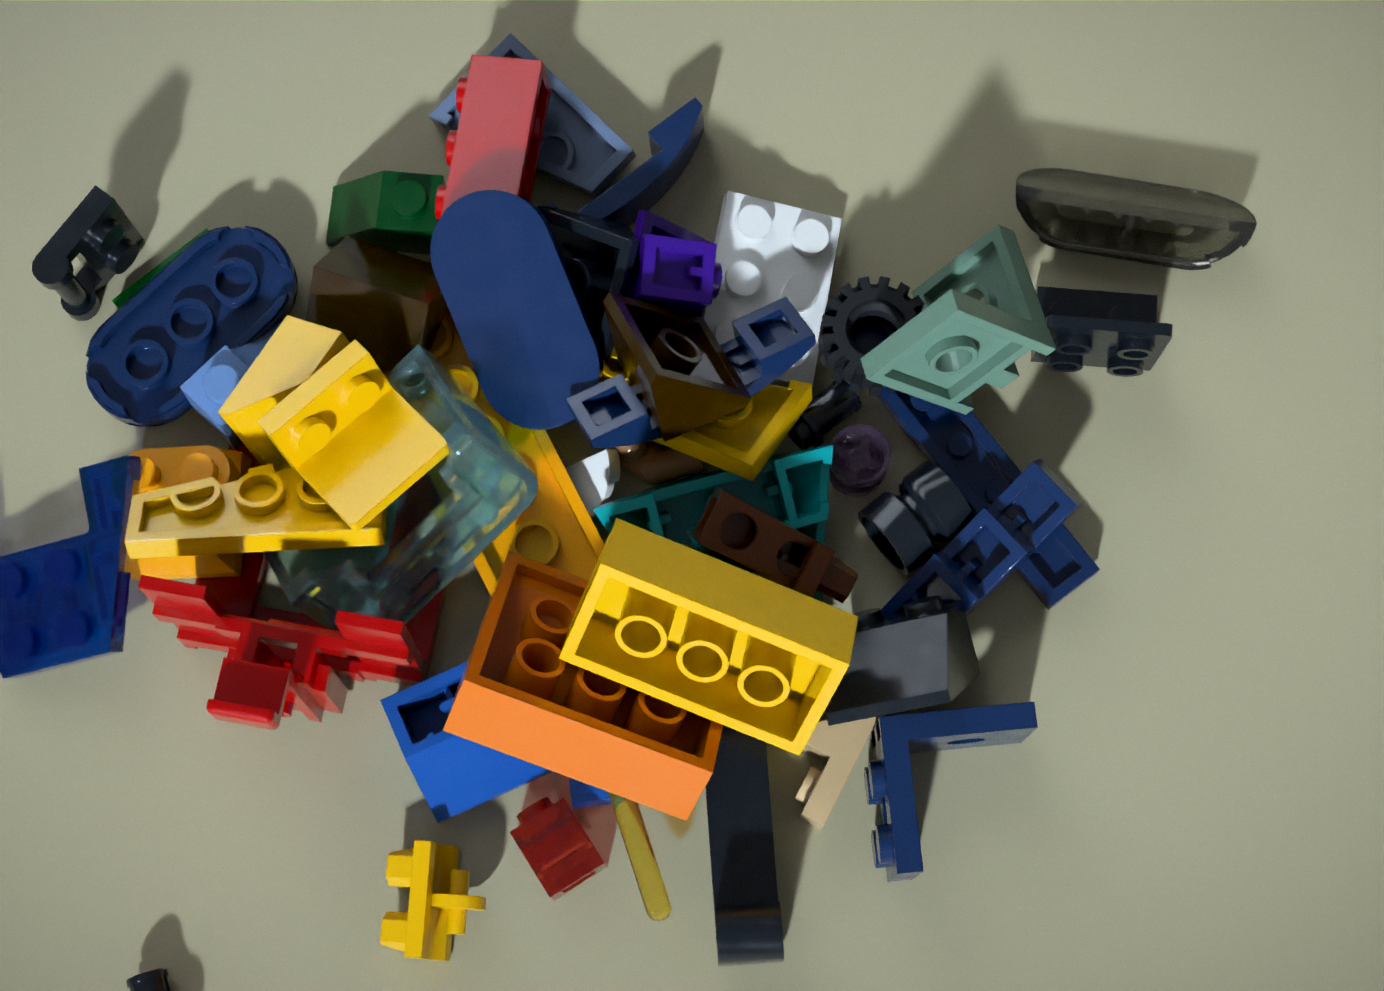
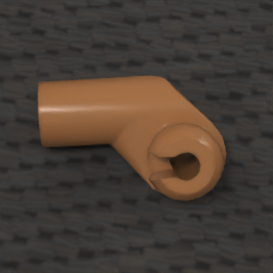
M652 441L615 447L619 454L621 467L648 484H660L704 470L701 460L672 448L664 450Z

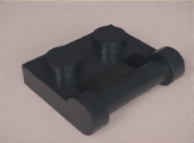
M95 185L36 255L32 262V272L43 287L55 290L61 296L62 307L71 318L77 321H86L92 319L100 309L101 301L98 294L115 274L125 272L133 264L139 253V245L144 239L116 200ZM75 257L83 264L82 269L76 276L73 275L74 269L71 263Z

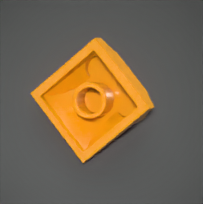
M209 445L144 448L129 454L121 462L115 475L116 492L124 501L121 577L126 581L140 580L141 575L162 579L241 576L243 553L130 559L124 540L132 495L214 477L220 484L237 481L248 473L252 460L243 452L216 448Z

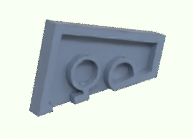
M511 33L488 55L539 60ZM544 65L551 86V94L537 171L596 198L636 157V154L624 140ZM457 87L429 115V118L434 123L448 130L458 129L460 113L456 106Z

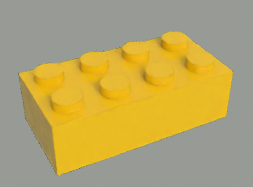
M616 518L574 612L558 659L800 756L850 665L858 616Z

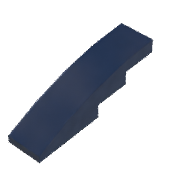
M1041 459L1033 461L991 505L984 507L942 551L935 553L881 609L882 616L886 617L905 613L903 607L905 603L939 595L942 605L962 601L967 617L1084 502Z

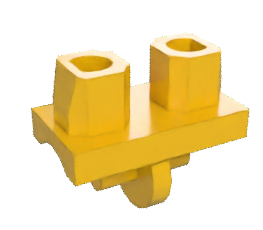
M414 840V848L393 851L388 854L386 867L388 885L410 888L408 912L386 911L385 916L382 918L380 943L383 946L404 951V957L450 961L452 934L465 935L467 910L485 911L486 897L468 895L470 871L458 870V846L438 844L434 841Z

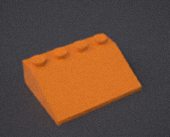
M509 551L462 674L443 731L687 821L713 774L723 725L558 659L574 612L588 580Z

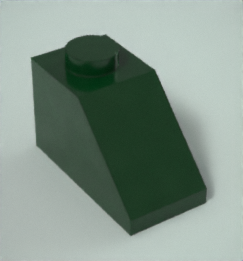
M383 170L333 186L326 236L327 246L335 247L345 237L349 236L395 252L430 255L431 239L438 222L435 216V198L439 185H446L444 177L442 175Z

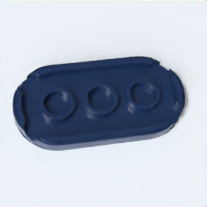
M481 190L467 194L453 202L444 211L434 228L430 246V257L436 280L482 391L494 410L509 422L523 428L544 430L562 426L575 419L567 406L566 399L601 382L603 358L599 343L557 240L544 214L526 199L500 190Z
M229 226L214 228L195 239L111 315L94 333L86 354L88 362L86 365L87 372L85 371L87 386L94 399L115 419L138 427L164 425L187 413L193 407L180 388L185 381L225 345L229 349H235L249 342L253 343L279 323H282L287 315H290L297 297L298 280L295 267L285 248L271 234L262 229L249 226L232 229Z

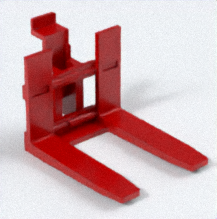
M244 443L237 450L229 444L228 450L243 452L252 460L251 468L262 466ZM427 472L401 496L375 617L337 610L336 619L259 606L258 602L270 551L243 553L241 576L196 578L195 584L141 575L138 588L154 603L152 614L159 621L173 623L179 629L177 639L185 647L194 649L200 647L228 652L227 658L223 657L214 699H208L206 706L207 711L215 719L275 730L280 725L281 717H291L292 711L297 710L301 711L311 721L322 722L324 711L343 713L348 689L339 678L359 682L383 680L410 686L428 678L458 530L429 472Z

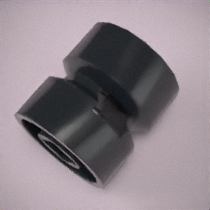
M929 460L922 462L903 477L902 483L899 485V496L890 492H884L858 512V518L869 538L883 556L904 575H909L934 555L933 539L942 543L953 540L975 517L970 505L954 482L944 471Z

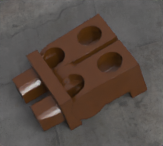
M717 486L692 534V537L698 543L748 567V572L809 597H813L815 591H818L844 603L858 578V574L833 556L835 550ZM687 544V547L711 556L709 553L691 544Z

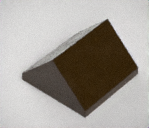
M347 236L313 266L305 321L341 331L350 343L356 339L370 353L382 373L417 384L448 306L436 280L431 263Z
M612 292L607 294L603 304L618 361L664 442L741 410L748 405L752 399L751 395L704 318Z

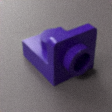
M648 233L639 238L635 299L683 305V312L696 313L712 304V299H716L722 283V266L720 263L715 262L717 244Z

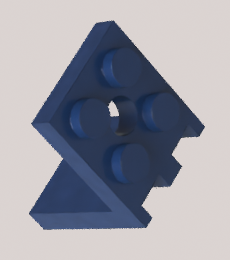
M1035 702L879 716V723H875L874 731H871L874 760H868V767H864V780L868 805L879 804L881 824L876 825L875 830H871L872 852L875 868L886 867L887 882L912 880L923 872L910 754L1021 743L1038 728Z

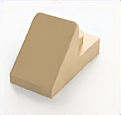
M879 716L831 726L828 725L827 719L817 723L803 752L827 764L823 771L811 766L795 797V800L805 804L799 818L800 820L822 830Z

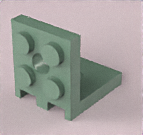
M998 224L913 290V298L919 295L924 302L922 312L860 360L867 380L966 415L975 409L970 394L987 383L1002 389L1019 377L1015 361L1030 350L1046 356L1056 350L1014 231Z

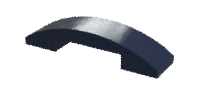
M693 98L648 131L652 155L650 159L576 213L630 226L636 221L638 211H649L679 179L699 145L704 132L703 106L697 98ZM554 202L547 205V207L559 209Z
M785 296L732 321L735 338L720 346L749 394L753 396L800 360L816 344L815 334ZM622 373L566 399L570 412L593 448L628 446L662 438L634 387H630Z

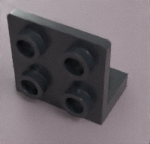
M1037 286L1036 294L1056 350L1048 356L1031 350V362L1046 363V367L1050 370L1076 372L1081 370L1083 366L1107 367V373L1114 376H1139L1143 374V370L1150 371L1172 339L1173 325L1156 323L1157 295Z

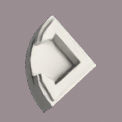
M605 449L565 468L594 524L599 521V518L592 508L608 503L615 481H619L620 459L617 450Z

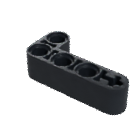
M723 725L713 774L705 786L718 967L783 962V930L780 901L778 900L766 742Z

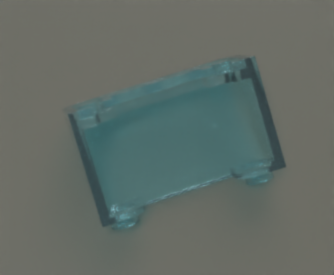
M417 344L395 366L389 374L388 382L398 394L443 436L448 444L449 454L387 506L385 545L264 552L290 604L329 629L340 631L335 624L337 610L402 621L406 625L530 506L538 491V480L521 455L442 363L420 344Z

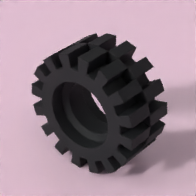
M869 276L859 278L857 286L854 288L847 283L840 288L837 298L831 297L827 303L825 314L822 316L818 337V349H822L821 361L825 369L829 366L833 369L832 378L838 384L845 379L850 383L848 390L859 393L860 387L869 388V396L880 395L882 388L887 387L866 379L860 360L865 354L855 347L851 339L853 325L864 317L879 316L888 320L897 331L922 312L924 305L919 295L913 299L908 296L910 287L900 282L897 289L888 286L890 282L888 277L880 276L878 284H870ZM888 387L890 393L897 391Z

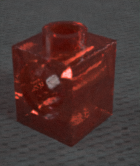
M545 797L516 816L521 825L510 831V834L548 896L553 901L607 868L564 798L553 804L549 797Z

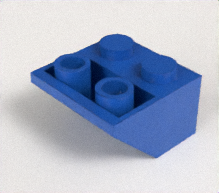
M467 662L380 700L404 758L438 824L553 772L443 731Z

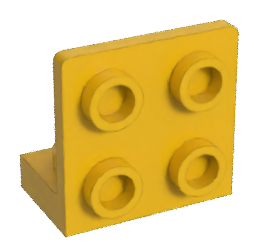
M356 339L257 421L287 462L353 531L361 530L451 452V446L447 440L392 388L370 353Z

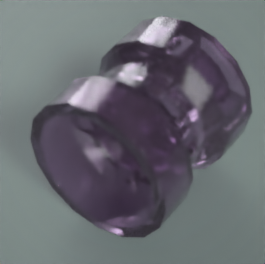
M855 424L839 431L831 442L833 444L832 465H830L829 480L834 488L844 495L852 497L867 496L877 490L885 479L891 456L889 442L882 432L869 425Z

